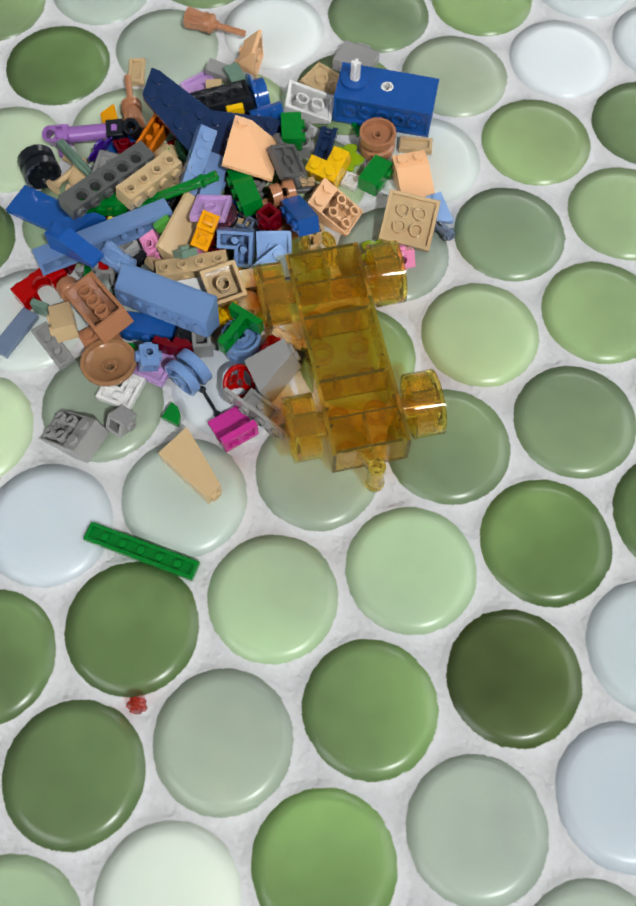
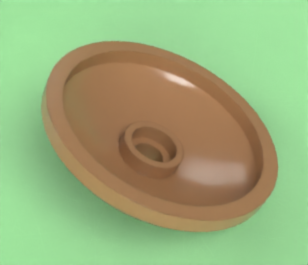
M112 338L105 344L102 340H98L88 346L83 352L80 360L81 371L89 382L98 386L109 387L121 384L129 379L136 369L135 351L130 344L120 339Z

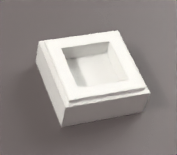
M347 171L340 182V187L356 192L360 175Z

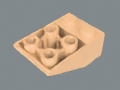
M326 178L315 187L306 200L308 205L318 215L319 223L344 236H348L364 212Z

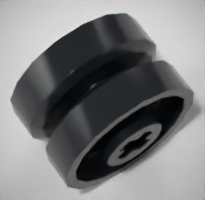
M34 144L28 146L18 155V166L27 185L31 188H48L47 180L54 181L61 176L62 171L52 149L46 145Z

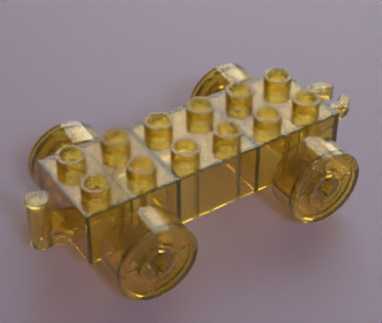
M323 231L321 243L326 248L310 250L309 236H302L299 241V253L285 255L287 280L285 279L281 261L252 266L256 296L264 329L292 324L290 304H293L318 411H316L311 392L281 398L283 418L292 460L296 464L324 458L322 437H324L332 473L365 467L367 469L366 488L371 492H378L384 487L385 462L408 458L412 441L411 436L416 440L445 434L447 429V413L443 390L439 378L433 369L402 374L400 379L401 395H399L375 306L404 303L407 300V276L403 255L396 240L368 244L365 248L366 265H363L357 242L336 246V240L333 235L328 231Z

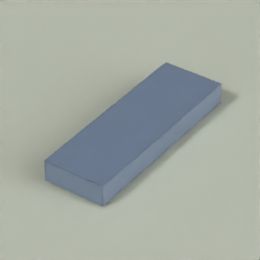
M24 307L0 336L1 356L8 359L39 320L37 314Z

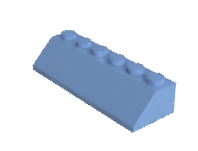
M124 262L122 264L114 287L116 299L121 305L207 338L220 325L217 296Z

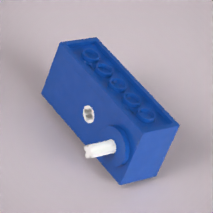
M355 58V61L352 60L351 63L342 62L334 94L332 121L349 124L354 122L362 126L368 119L381 117L392 122L396 132L428 138L439 79L363 66L358 58Z

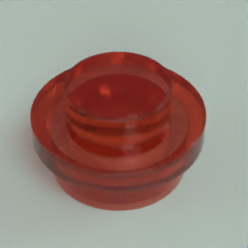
M130 697V700L126 703V708L129 709L130 713L139 715L147 711V701L141 697Z

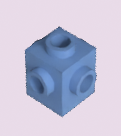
M152 342L139 344L137 351L134 352L135 362H138L139 372L158 371L160 362H162V351L158 349V344H153Z

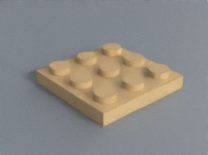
M390 189L378 240L395 245L411 246L413 249L429 252L441 201Z

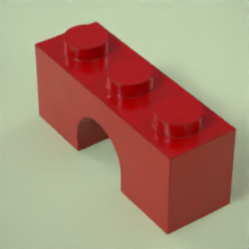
M39 268L22 281L16 283L10 290L15 299L24 308L31 310L30 302L32 299L42 301L38 295L41 287L51 286L56 290L58 281L68 275L64 269H60L43 276Z

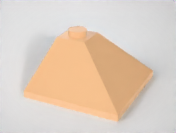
M235 115L221 166L272 182L275 167L270 159L267 148L270 145H277L275 139L252 120Z

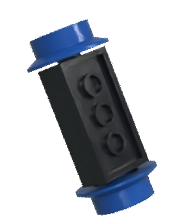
M248 73L245 74V79L190 93L210 110L227 112L226 106L243 103L244 114L249 115L250 110L270 104L264 78L252 79Z

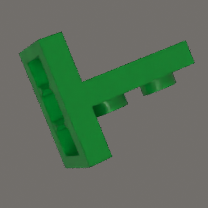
M234 302L228 307L230 317L234 320L230 323L226 332L219 336L217 341L219 350L224 354L231 349L247 328L259 335L264 331L262 319Z

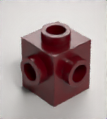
M270 202L256 212L257 226L261 231H277L282 225L281 211Z

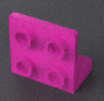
M237 406L208 421V425L226 453L259 435L258 425L255 420H250L248 416L242 414Z

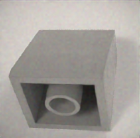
M284 338L244 360L259 392L271 403L275 401L302 367L299 362L301 357L298 351L295 350L292 343L288 344Z

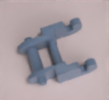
M242 211L238 212L240 216L245 218L244 213H242ZM248 216L243 224L237 223L234 227L252 229L254 224L257 225V220ZM247 221L251 222L249 227L246 226Z

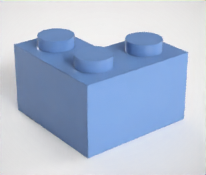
M219 227L217 229V248L234 249V259L237 267L250 268L254 264L255 229Z

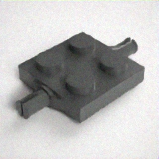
M276 133L273 137L277 145H270L267 151L280 180L292 179L296 190L301 189L303 186L299 178H304L308 174L295 144L284 143L280 133Z

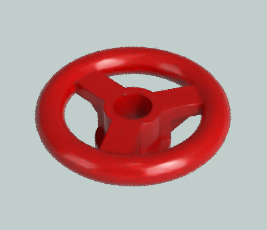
M245 364L231 366L223 377V389L225 387L230 390L243 388L247 391L243 395H238L240 398H243L251 388L254 390L256 388V384ZM244 370L247 371L250 375V386L245 383V379L243 378Z

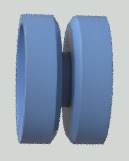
M234 319L224 325L221 334L226 332ZM247 328L225 354V357L232 363L246 365L244 360L260 352L262 345L261 334L259 335Z
M184 348L177 354V360H171L164 368L168 376L182 391L190 396H194L201 389L200 384L205 385L212 379V374L196 354Z

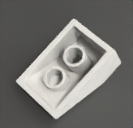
M289 80L282 98L283 112H301V119L310 121L312 124H330L334 95Z

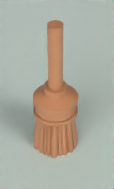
M188 6L185 12L183 22L184 27L187 29L201 30L208 34H212L214 30L217 31L219 29L242 37L246 36V30L220 23L216 20V15L213 13L210 14L207 11L204 13L191 6Z
M129 74L124 75L127 97L121 101L122 114L124 115V120L129 117L134 118L143 128L145 127V122L142 115L141 101L133 96L131 77Z

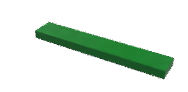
M92 521L83 537V540L192 582L201 564L197 560Z

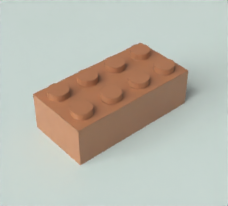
M92 271L63 292L104 344L134 322L126 309Z

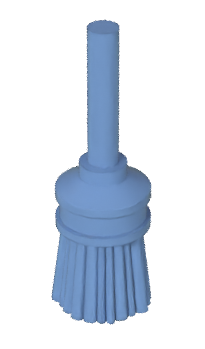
M112 241L105 244L101 250L104 257L100 261L115 269L117 274H119L124 262L134 266L137 265L135 258L125 254Z

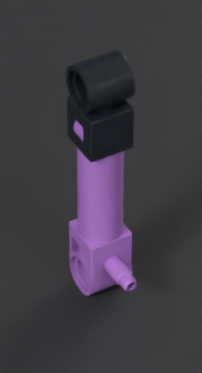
M129 117L124 121L122 119L106 120V123L89 125H48L43 128L42 137L52 147H57V141L60 139H64L70 146H74V143L97 141L100 138L107 140L109 137L113 138V142L114 140L127 138V135L132 140H137L142 134L143 128L136 119ZM58 148L59 157L62 158L64 153Z

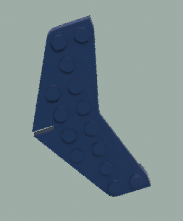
M151 68L143 90L144 102L187 152H189L196 127L200 124L218 131L211 151L221 156L225 154L227 147L226 139L230 136L235 115L252 120L272 137L277 133L280 120L273 117L210 110L168 76L155 68Z

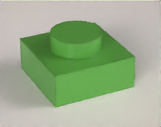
M166 214L152 224L160 235H162L170 217Z

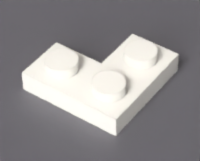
M132 374L129 379L122 383L121 387L116 385L109 387L101 386L95 397L97 400L118 408L123 405L132 410L147 381L141 376Z

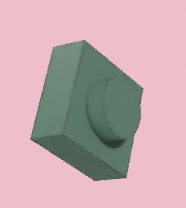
M189 244L179 245V249L172 250L174 258L179 259L198 255L197 247L189 246Z

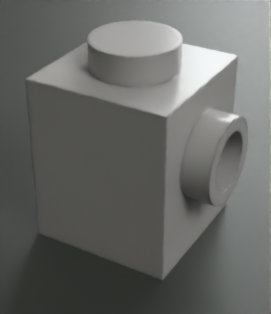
M192 332L194 354L199 358L213 357V349H216V339L212 338L211 335L207 338Z
M121 405L108 414L105 429L121 438L135 429L137 413Z

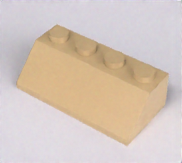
M189 192L183 194L156 244V248L163 260L174 258L172 250L179 249V245L189 244L190 246L198 222H191L189 217L196 197Z

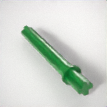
M217 171L204 175L199 174L196 178L156 192L152 198L145 200L140 207L163 198L168 200L201 187L206 188L207 185L219 181V175H217Z

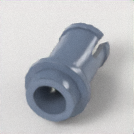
M441 220L437 221L439 225L436 223L434 230L441 234L444 240L451 241L456 234L454 229L449 228Z

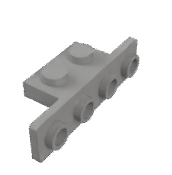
M227 387L223 389V398L227 403L236 405L242 414L252 417L258 426H264L274 438H280L281 440L284 438L285 430L273 422L281 413V409L252 388L243 398H240Z

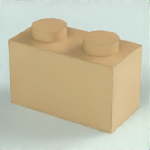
M67 301L49 306V314L46 316L49 325H51L49 326L51 336L56 337L58 343L78 338L79 332L70 302Z

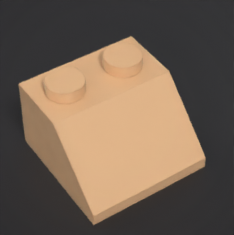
M257 30L244 40L243 46H240L239 58H236L235 63L238 62L242 71L255 75V78H257L264 56L262 30Z

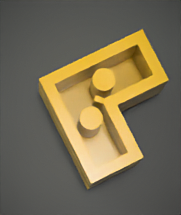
M334 146L327 161L311 155L305 167L308 174L307 177H314L315 181L319 183L326 178L338 188L352 161L350 152Z

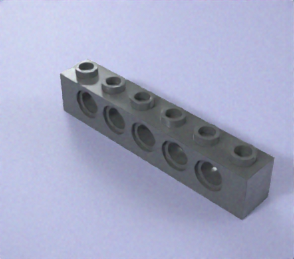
M141 140L61 193L59 195V206L73 220L83 217L92 207L95 208L105 198H110L116 192L118 184L155 159V154Z

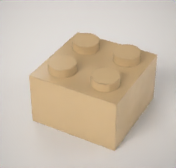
M235 259L199 271L205 292L217 296L218 308L247 298L248 294Z

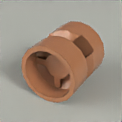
M292 179L284 180L280 185L274 183L267 186L271 204L275 207L281 206L280 200L297 196Z

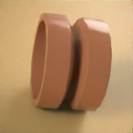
M381 117L366 120L360 128L359 152L369 161L372 160L375 154L388 160L395 150V126L388 119Z

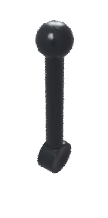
M201 386L199 392L203 393L214 412V417L219 416L221 412L215 408L206 393V388Z

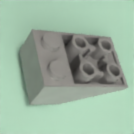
M60 409L39 439L77 460L88 463L109 432L96 419Z

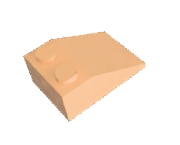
M425 150L392 156V170L394 171L392 176L398 191L422 197L435 193Z

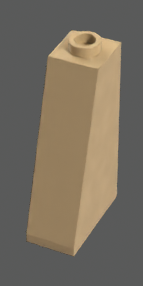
M183 429L158 452L159 457L206 503L210 504L221 496V485L189 429Z

